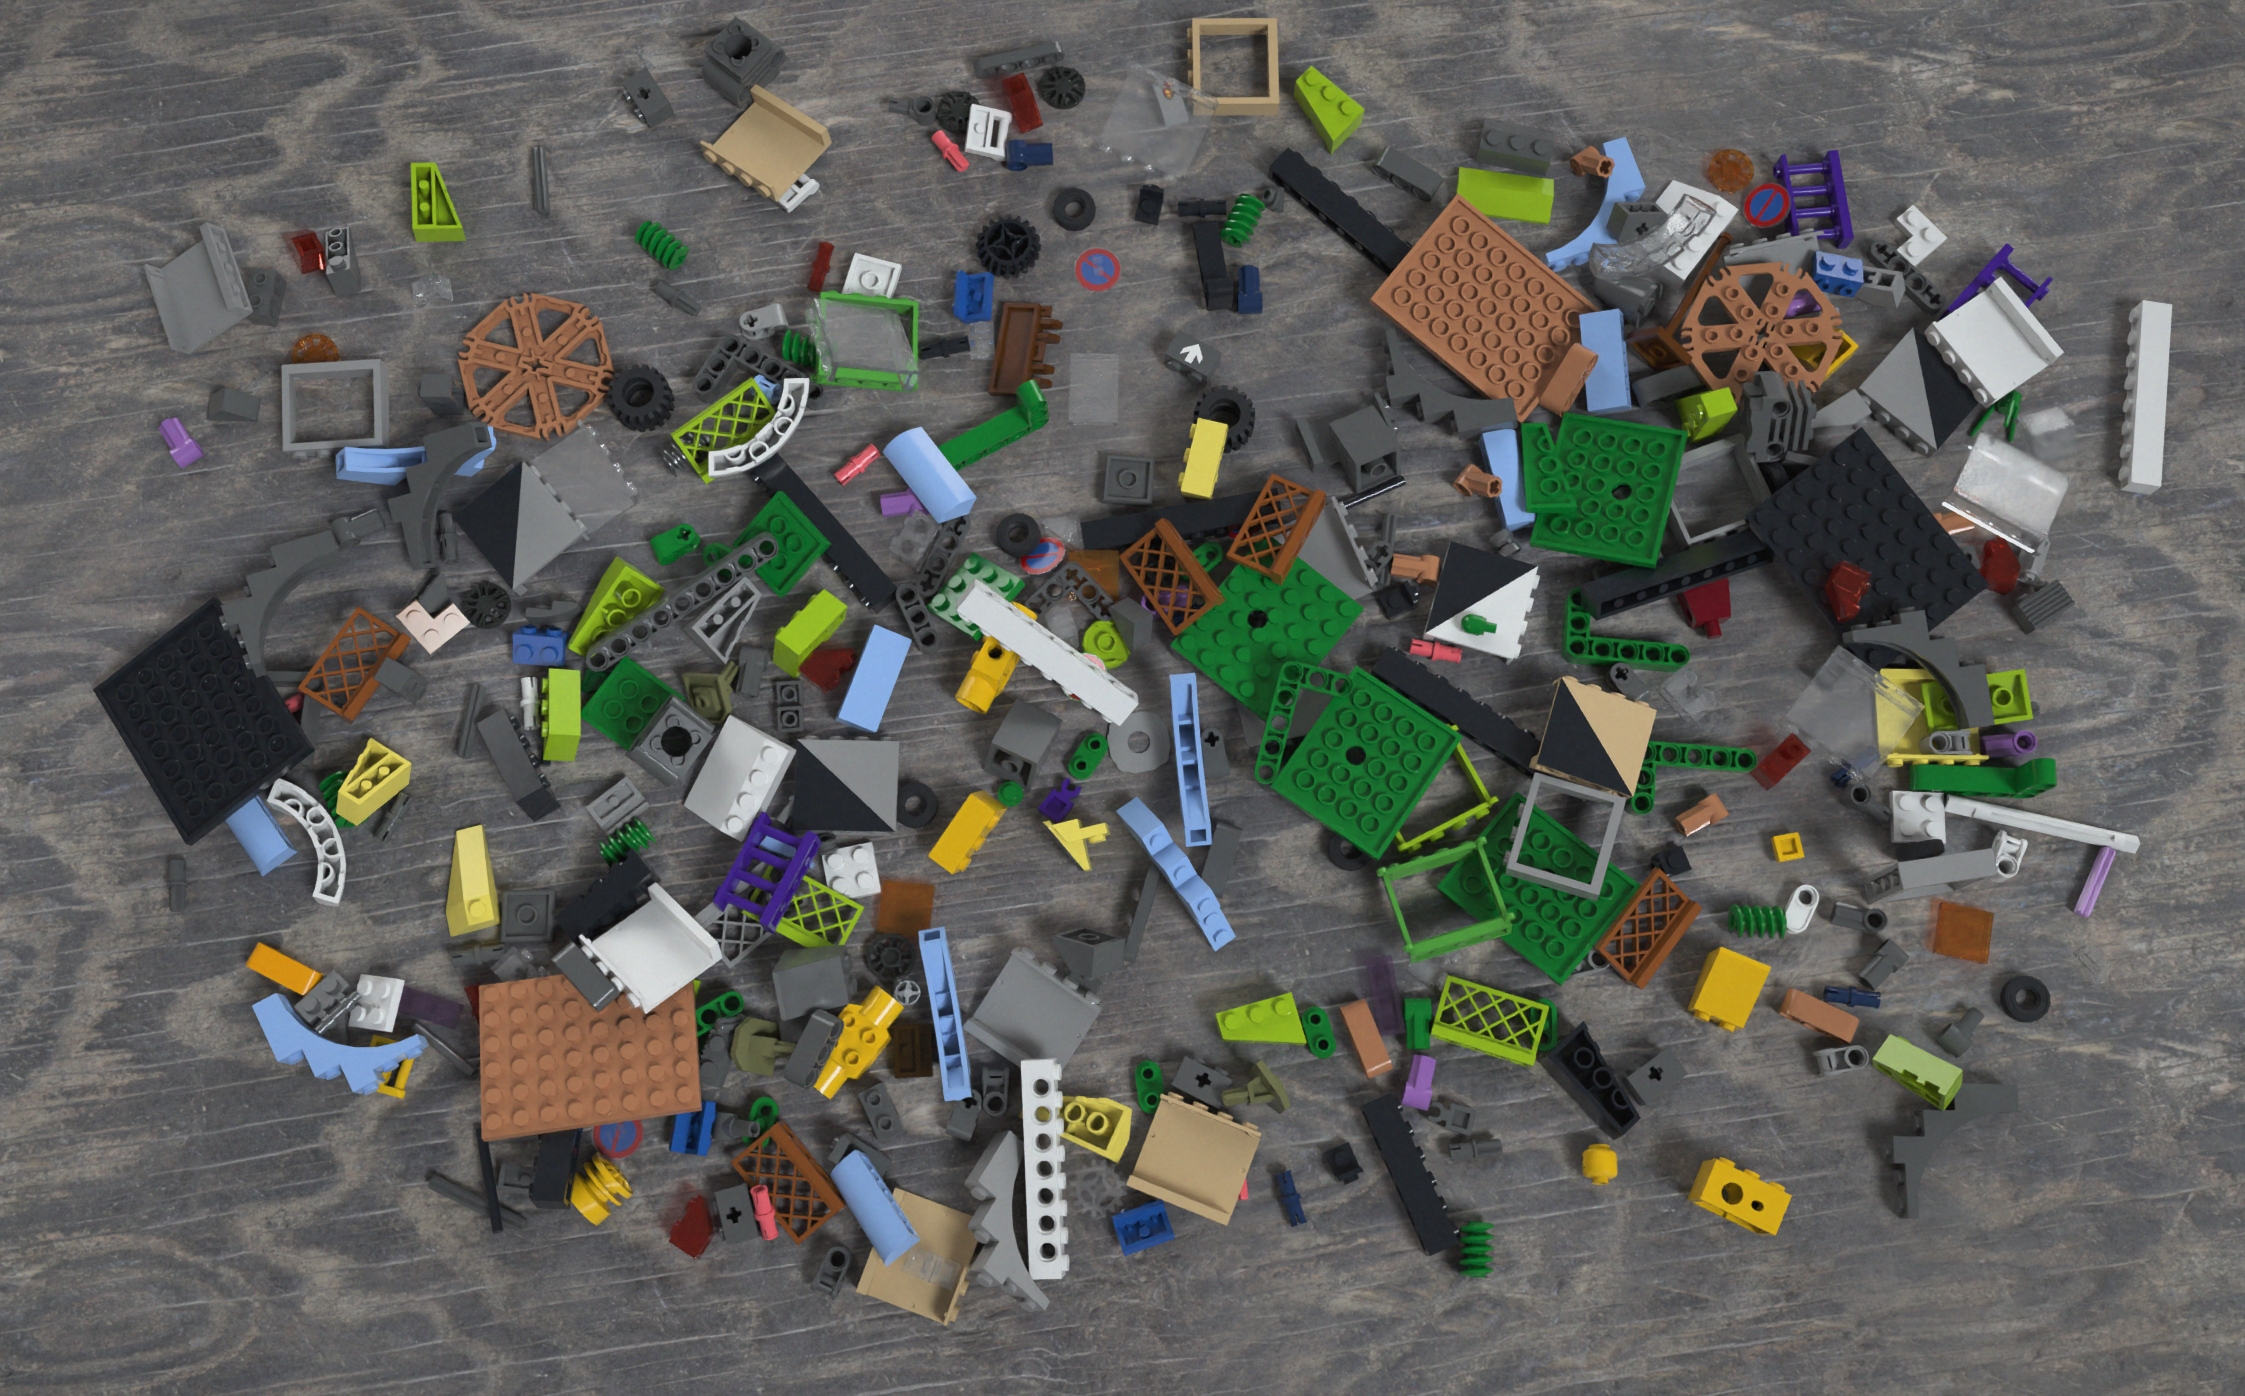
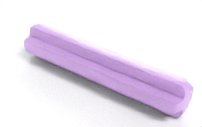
M2108 846L2100 848L2074 909L2077 915L2085 918L2090 916L2115 857L2116 851Z

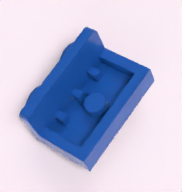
M1816 251L1812 256L1813 276L1811 278L1822 292L1851 298L1855 296L1864 283L1863 260Z
M963 270L957 271L954 282L955 302L953 303L954 316L963 323L971 324L991 321L993 274L985 272L967 275Z
M535 625L521 626V628L513 633V663L563 667L565 665L566 640L569 638V632L562 631L559 627H549L545 630L537 629Z
M702 1101V1111L674 1115L669 1151L707 1156V1151L711 1146L710 1134L712 1123L716 1117V1102Z
M1151 1200L1144 1203L1141 1207L1132 1210H1122L1112 1217L1124 1256L1175 1239L1163 1200Z

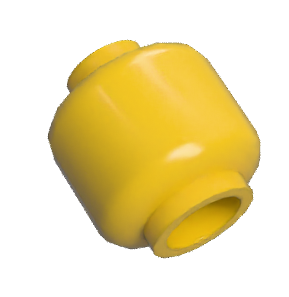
M1589 1145L1588 1149L1582 1153L1583 1175L1588 1179H1592V1184L1607 1185L1608 1180L1615 1178L1618 1174L1616 1152L1611 1150L1609 1145Z

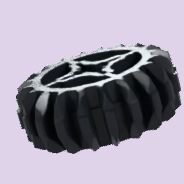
M1008 214L1007 219L1004 220L999 215L998 222L990 219V227L983 225V233H979L977 236L979 241L976 243V249L978 250L977 257L982 259L981 265L983 267L988 266V272L992 273L996 270L998 278L1002 273H1005L1006 278L1009 279L1012 273L1018 278L1019 271L1027 274L1028 267L1034 268V260H1038L1040 257L1038 252L1041 250V244L1039 243L1040 236L1035 234L1036 228L1034 226L1029 227L1028 220L1021 223L1019 215L1015 220H1012L1011 215ZM1001 235V238L999 240L995 241L994 244L990 245L996 237ZM1005 240H1007L1008 245H1011L1012 253H1010L1009 248H1006ZM1027 248L1023 255H1021L1019 258H1016V255L1018 253L1022 252L1023 249Z

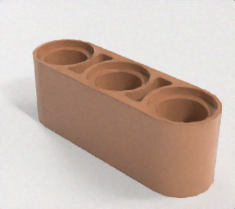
M1575 343L1566 354L1544 391L1539 404L1562 417L1564 412H1567L1595 367L1599 355L1579 343Z
M1788 988L1779 1010L1781 1016L1845 1045L1851 1044L1860 1021L1847 1012L1792 988Z
M1360 999L1340 1007L1341 1018L1367 1079L1393 1070L1392 1063L1366 1001Z

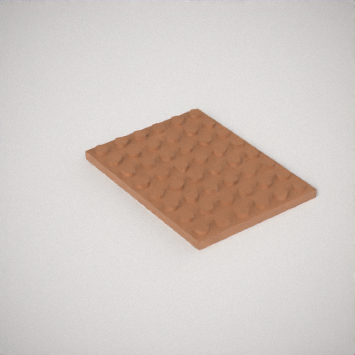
M1460 194L1453 198L1368 301L1487 400L1513 397L1518 426L1524 422L1540 402L1544 391L1570 348L1575 343L1582 345L1579 315L1601 311Z
M563 974L479 986L482 1140L487 1142L702 1111L694 979L647 1014L639 1007L633 1008L623 991L602 1011L597 1012Z

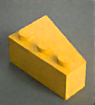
M984 790L971 793L928 857L951 874L959 871L963 872L969 866L972 854L975 850L978 851L986 840L985 837L998 824L1001 816L1008 808Z

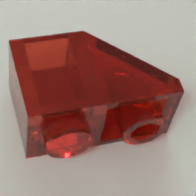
M1024 72L1002 80L1003 96L1020 133L1023 134L1043 126L1033 91Z
M304 229L283 235V239L302 275L326 268L325 250L314 231Z
M1997 534L1991 540L1986 541L1982 551L1985 557L1983 562L1980 563L1981 568L1978 571L1989 583V586L1986 588L1987 590L2005 596L2015 588L2021 565L2005 537Z
M1844 560L1834 566L1825 585V590L1837 621L1841 623L1855 618L1860 609L1858 602L1861 596L1867 593L1871 584L1868 582L1871 573Z
M851 647L815 651L802 665L799 672L802 677L823 694H826L828 690L832 691L837 687L840 682L839 678L845 671L849 672L855 666L857 654Z
M1792 733L1749 773L1768 791L1805 758L1811 750Z
M698 1195L697 1198L692 1197L684 1209L687 1212L682 1221L677 1220L669 1232L672 1236L668 1242L694 1259L701 1258L715 1236L708 1198L704 1195Z

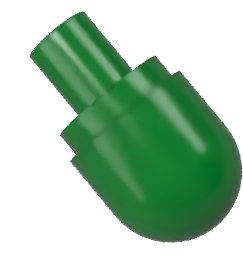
M1468 614L1461 620V629L1467 634L1479 636L1483 635L1484 632L1493 634L1496 632L1497 624L1486 622V618H1483V616Z

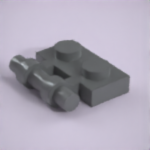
M333 969L294 1008L313 1027L322 1020L314 1029L320 1035H323L329 1028L333 1029L338 1024L337 1021L347 1011L351 1012L362 996L354 990L346 997L354 988ZM340 1002V1004L330 1014H328Z

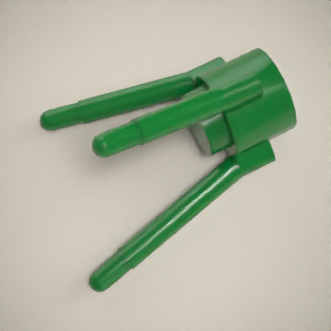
M2012 390L1993 403L1975 425L1969 436L1973 437L1996 407H1998L1999 412L2006 415L2003 426L2008 427L2010 422L2008 441L2012 442L2022 395Z

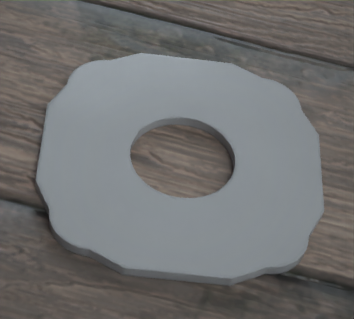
M1145 711L1131 713L1120 726L1114 722L1110 724L1107 736L1111 759L1120 771L1133 774L1152 771L1168 761L1171 748L1167 726L1158 714ZM1135 732L1145 733L1150 739L1148 750L1143 753L1131 751L1128 747L1129 736Z

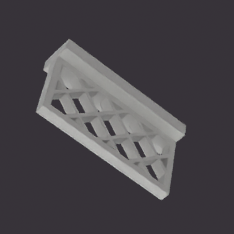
M761 862L749 873L762 878L769 864ZM774 867L772 873L770 874L771 876L778 870L780 874L784 876V871ZM740 881L734 894L742 898L745 897L748 900L749 893L757 887ZM798 887L796 893L799 896L805 895ZM764 891L763 906L767 902V891ZM808 898L802 899L804 902L798 906L800 911L811 903ZM712 902L693 919L704 929L712 923L724 924L722 939L715 940L722 942L720 949L723 957L722 960L731 969L770 937L772 933L766 932L763 935V927L760 924L746 923L747 915L743 914V922L727 921L728 910L734 905L728 903L724 912H721ZM787 908L786 911L792 912L784 918H793L797 914L796 908ZM725 913L724 921L717 920ZM727 924L742 925L741 941L725 939ZM745 926L761 927L760 938L755 942L744 941ZM725 942L740 944L739 955L732 961L724 954ZM743 944H751L743 951Z

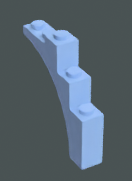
M1626 137L1603 143L1599 154L1613 158L1615 166L1612 174L1607 178H1603L1604 191L1600 210L1591 225L1580 236L1565 246L1545 254L1542 263L1553 272L1561 271L1566 266L1572 264L1582 265L1588 262L1589 259L1593 268L1597 266L1607 267L1616 261L1620 248L1613 235L1606 229L1615 202H1636L1640 199L1645 189V184Z
M488 426L492 447L474 455L454 475L472 477L482 469L484 458L492 453L496 447L493 427ZM425 446L400 449L344 447L336 454L337 479L395 486L404 478H407L405 468L428 462V457L425 452Z
M1195 673L1169 675L1172 733L1186 847L1211 845V822L1202 759Z
M1135 797L1119 808L1116 812L1125 828L1141 845L1167 879L1195 920L1210 947L1217 951L1234 939L1236 936L1222 913L1221 906L1211 888L1197 875L1188 857L1173 842L1163 823L1138 797Z
M944 926L919 931V945L936 1032L945 1102L951 1100L958 1101L972 1097L969 1057L964 1038L963 1022Z
M275 993L252 1005L277 1062L293 1065L302 1061L305 1055L314 1076L322 1079L326 1078V1080L342 1074L341 1070H343L354 1093L368 1095L379 1089L378 1085L386 1081L382 1071L387 1073L396 1069L399 1066L398 1062L406 1058L411 1060L420 1056L423 1053L422 1050L429 1046L425 1036L418 1034L400 1042L379 1047L341 1045L326 1039L310 1028L295 1012L285 995Z

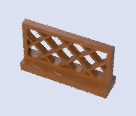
M1272 473L1226 555L1227 559L1272 578L1273 583L1282 586L1326 505V492L1319 489L1314 492ZM1276 483L1283 486L1286 493L1273 497L1270 489ZM1302 494L1309 497L1305 504L1295 507L1292 499L1293 496ZM1288 498L1292 508L1278 512L1275 502ZM1271 503L1275 513L1261 517L1260 507ZM1294 513L1296 518L1295 524L1284 527L1281 517ZM1277 518L1280 529L1267 532L1264 522ZM1260 524L1264 534L1250 538L1248 533L1249 527ZM1283 534L1284 544L1273 548L1269 538ZM1266 539L1269 549L1255 553L1252 543ZM1249 544L1252 552L1251 555L1241 557L1235 554L1238 547ZM1271 554L1274 562L1269 569L1260 565L1258 558Z
M1161 518L1155 523L1156 527L1119 557L1172 633L1177 636L1215 605L1219 606L1225 602L1226 598L1172 523ZM1156 535H1159L1162 540L1161 551L1149 550L1150 541ZM1135 552L1143 553L1141 567L1133 566L1128 559ZM1148 553L1160 555L1158 569L1146 567ZM1165 555L1174 556L1176 559L1175 571L1163 569ZM1146 571L1157 572L1155 586H1148L1144 582ZM1162 573L1174 574L1172 588L1160 587ZM1179 575L1189 577V590L1177 589ZM1160 590L1171 592L1169 606L1161 605L1158 602ZM1176 592L1188 594L1186 608L1174 607ZM1193 595H1201L1207 604L1199 610L1191 609ZM1174 610L1185 611L1184 622L1178 627L1172 621Z
M357 607L297 690L342 717V720L351 725L380 686L373 678L385 659L388 657L397 662L409 646L411 637L404 633H399L362 608ZM360 615L369 621L370 630L355 632L353 622ZM351 626L352 633H346ZM387 632L393 636V639L387 645L377 646L375 633ZM371 634L374 647L359 649L356 636ZM353 637L355 650L340 652L339 641L342 638ZM336 647L337 653L331 654V652ZM385 649L383 653L379 655V650ZM375 651L377 658L375 664L363 666L360 653ZM357 654L359 667L344 670L341 656ZM338 657L340 670L325 673L323 664L325 660ZM320 667H321V672H322V673H321V674H316L317 671H318V670L320 669ZM364 670H370L365 676ZM360 671L362 682L359 685L348 687L345 674ZM342 674L344 688L329 690L326 677ZM323 678L325 691L314 693L306 687L311 679ZM355 690L350 697L349 691ZM346 693L347 702L342 709L332 704L330 694ZM327 695V700L322 698L321 696Z
M1655 867L1594 949L1622 976L1621 979L1627 985L1643 990L1703 908L1697 902L1691 901L1660 868ZM1659 878L1662 881V892L1653 893V884ZM1676 895L1679 901L1673 909H1669V896ZM1662 897V910L1654 911L1653 898ZM1642 899H1647V912L1638 913L1639 902ZM1662 915V924L1658 929H1654V916ZM1647 917V930L1639 931L1638 918ZM1631 919L1632 933L1623 934V924L1626 920ZM1647 935V944L1643 949L1639 950V936ZM1632 937V951L1623 952V939ZM1611 940H1616V953L1609 954L1605 948ZM1632 956V964L1626 970L1623 957Z
M783 1119L731 1161V1164L751 1188L759 1185L760 1176L774 1178L773 1192H768V1195L772 1196L770 1203L774 1206L776 1212L774 1217L797 1245L847 1204L830 1176ZM769 1136L777 1143L776 1154L762 1153L763 1142ZM756 1147H758V1152H752ZM746 1156L757 1157L756 1171H747L740 1161ZM762 1157L776 1159L775 1173L761 1172ZM780 1159L790 1160L794 1164L793 1175L779 1174ZM779 1178L793 1179L792 1194L777 1193ZM797 1180L807 1181L811 1185L810 1196L796 1194ZM777 1197L791 1198L790 1213L780 1212L777 1209ZM795 1199L810 1200L808 1215L794 1213ZM814 1201L824 1202L831 1211L825 1216L813 1215ZM794 1218L808 1219L807 1231L801 1236L793 1228ZM812 1220H819L812 1226Z

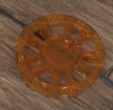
M1734 149L1722 150L1712 158L1709 164V179L1711 183L1713 182L1719 188L1718 190L1736 193V191L1745 189L1750 184L1754 176V166L1750 158L1743 152ZM1729 155L1737 156L1736 160H1730ZM1743 159L1745 162L1740 165L1739 162ZM1714 163H1718L1721 167H1714ZM1749 168V173H1743L1742 169ZM1722 178L1724 182L1721 183L1718 179ZM1734 181L1738 182L1740 185L1735 186Z
M311 334L300 339L294 346L291 355L293 364H298L305 360L306 362L301 364L327 362L326 359L336 362L339 361L340 357L335 343L322 334ZM313 339H320L318 346H314ZM308 342L311 347L306 348L303 344ZM299 349L305 351L304 356H297ZM333 349L332 355H326L328 351Z

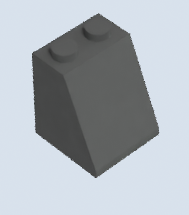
M1373 405L1329 423L1330 441L1357 495L1401 476V445Z
M1016 699L991 741L984 771L1007 782H1016L1022 789L1030 792L1056 741L1062 719L1057 718L1051 713H1046L1030 703Z
M846 945L787 949L784 951L772 971L781 1020H789L812 1014L818 1009L827 1010L850 1003L853 995L857 992V982L855 978H852L851 969L853 961L851 954L847 953Z

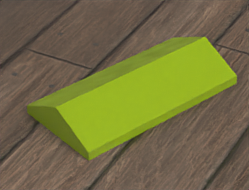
M1459 167L1456 195L1460 194L1486 217L1549 225L1554 198V179Z
M2025 669L1986 674L1995 724L2033 719ZM1938 682L1920 684L1921 712L1928 734L1937 731L1959 730L1954 710Z

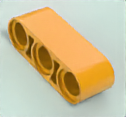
M261 942L257 943L245 966L303 996H306L325 976Z

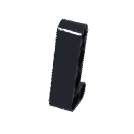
M1215 220L1193 224V237L1207 311L1232 308L1233 286L1231 277L1227 275L1218 222Z

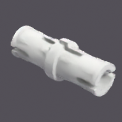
M530 677L521 679L523 700L520 701V707L523 708L525 730H529V727H531V730L541 728L539 717L541 700L538 699V680L535 677H532V680Z

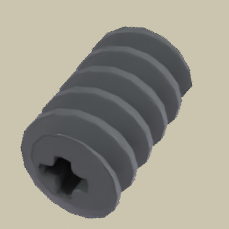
M690 432L685 433L686 441L680 438L684 444H693L694 435ZM700 433L698 445L708 447L711 439L707 434ZM670 443L668 444L670 452L664 448L660 451L662 460L671 473L677 477L675 469L685 472L683 464L686 463L691 467L692 465L679 446L677 447ZM697 450L695 459L701 461L700 452L707 455L708 451Z

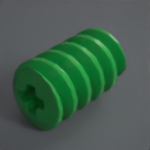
M1240 194L1236 198L1235 205L1232 207L1227 221L1224 223V229L1220 232V238L1235 248H1241L1242 243H1249V236L1253 235V228L1257 227V220L1262 217L1260 211L1262 212L1266 208L1264 203L1249 194Z
M651 221L644 222L636 232L635 242L641 245L645 251H648L651 256L655 257L658 262L662 263L665 268L671 271L677 269L687 257L689 247H682V241H675V235H668V230L666 228L661 229L662 226L659 222L654 224Z
M788 329L782 344L784 360H793L796 364L802 362V365L806 367L811 364V367L816 369L817 337L813 343H810V335H806L804 340H801V333L797 332L795 337L792 338V331ZM824 340V365L831 366L836 355V343L834 342L832 347L828 348V340Z
M348 771L334 773L319 784V790L323 792V799L328 801L327 808L332 810L331 817L336 819L335 825L341 829L356 826L336 813L338 791L345 781L344 778L348 776ZM367 817V818H366L364 821H362L360 824H362V823L366 822L367 820H369V817Z
M635 818V828L628 824L625 825L626 834L618 829L616 831L618 839H614L609 835L607 836L608 845L602 841L598 842L599 851L609 867L613 866V863L616 862L622 863V857L628 859L626 853L632 848L639 854H641L640 845L645 849H649L648 840L657 844L655 837L644 822L642 823Z
M1734 904L1729 908L1728 930L1730 934H1732L1733 930H1736L1738 938H1741L1743 931L1746 930L1748 938H1752L1754 931H1757L1758 937L1763 938L1764 932L1767 931L1769 939H1772L1776 931L1778 932L1779 939L1784 938L1787 919L1785 910H1781L1779 906H1774L1772 909L1769 906H1762L1760 909L1758 905H1754L1750 909L1748 905H1742L1739 908L1738 905Z
M1463 1221L1468 1223V1225L1461 1227L1460 1231L1468 1234V1236L1461 1238L1460 1242L1467 1245V1248L1461 1249L1460 1254L1467 1256V1259L1459 1261V1264L1467 1267V1270L1459 1272V1275L1489 1278L1486 1274L1493 1272L1494 1268L1487 1266L1486 1263L1493 1261L1494 1257L1487 1255L1486 1252L1494 1250V1246L1486 1243V1241L1494 1239V1235L1488 1233L1487 1230L1494 1228V1224L1489 1222Z

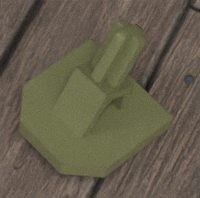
M729 661L720 674L692 672L683 674L682 677L690 706L710 722L724 723L732 712L729 695L733 689L730 687V683L739 672V666Z
M748 1017L735 1028L730 1055L737 1070L772 1077L775 1060L778 1057L789 1059L797 1043L779 1040L780 1031L778 1023Z
M1263 1060L1257 1062L1245 1073L1250 1079L1248 1084L1242 1088L1221 1092V1100L1226 1107L1247 1103V1106L1267 1103L1268 1106L1280 1114L1291 1106L1287 1093L1283 1089V1083L1276 1075L1272 1074Z

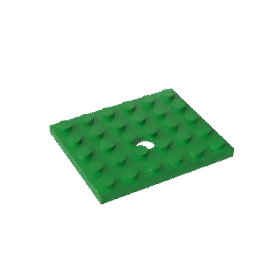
M1564 412L1555 452L1558 460L1561 461L1565 479L1571 488L1572 498L1577 504V512L1538 513L1530 540V547L1655 569L1688 438V431ZM1619 485H1627L1632 493L1629 498L1618 500L1613 497L1612 490L1616 489Z
M1269 538L1273 548L1282 545L1275 538ZM1266 539L1257 541L1253 546L1255 553L1269 549ZM1251 550L1245 556L1251 555ZM1271 554L1258 558L1260 565L1269 569L1274 562ZM1298 556L1282 586L1273 583L1272 578L1238 564L1218 588L1226 598V601L1219 606L1215 605L1181 632L1172 642L1170 648L1266 723L1282 666L1288 661H1297L1318 667L1361 615L1364 608ZM1256 610L1264 612L1267 616V624L1263 628L1255 629L1251 627L1247 620L1251 612ZM1288 667L1284 670L1287 679L1295 680L1298 678L1296 668ZM1288 692L1278 694V701L1283 705H1286L1292 698Z
M1356 665L1349 674L1354 683L1352 693L1347 698H1333L1272 783L1270 789L1378 862L1463 736ZM1344 682L1337 692L1346 693L1348 691L1347 683ZM1349 748H1361L1365 752V761L1360 765L1350 764L1346 759V751Z
M1516 792L1478 837H1485L1487 843L1482 846L1507 913H1514L1515 919L1510 920L1512 924L1511 934L1498 938L1561 987L1613 924L1641 885L1610 861L1608 862L1597 902L1553 888H1543L1539 884L1506 875L1507 866L1502 865L1506 850L1512 851L1514 842L1509 840L1513 826L1519 827L1521 818H1517L1520 803L1526 804L1527 798ZM1534 805L1517 863L1542 871L1550 870L1556 875L1591 884L1599 853ZM1477 855L1459 860L1440 882L1436 890L1478 923L1499 917Z

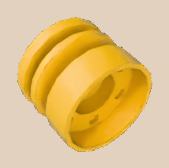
M599 1152L592 1156L595 1166L589 1161L583 1164L588 1175L587 1177L576 1171L571 1202L596 1226L612 1214L611 1208L607 1203L608 1200L617 1206H621L623 1200L620 1194L626 1199L634 1195L623 1172L615 1163Z

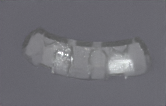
M1684 193L1673 210L1646 233L1634 239L1616 244L1593 242L1589 253V268L1596 278L1606 280H1620L1623 276L1634 275L1637 277L1652 272L1685 251L1683 247L1694 236L1699 237L1717 211L1703 201Z

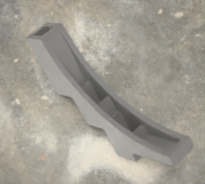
M1008 1130L994 1135L964 1183L971 1190L972 1196L982 1201L967 1228L974 1233L973 1236L977 1241L985 1244L969 1271L976 1276V1281L984 1287L1000 1286L1003 1292L1017 1299L1020 1307L1025 1311L1046 1310L1050 1300L1036 1286L1026 1270L1013 1230V1188L1019 1165L1024 1157V1143Z

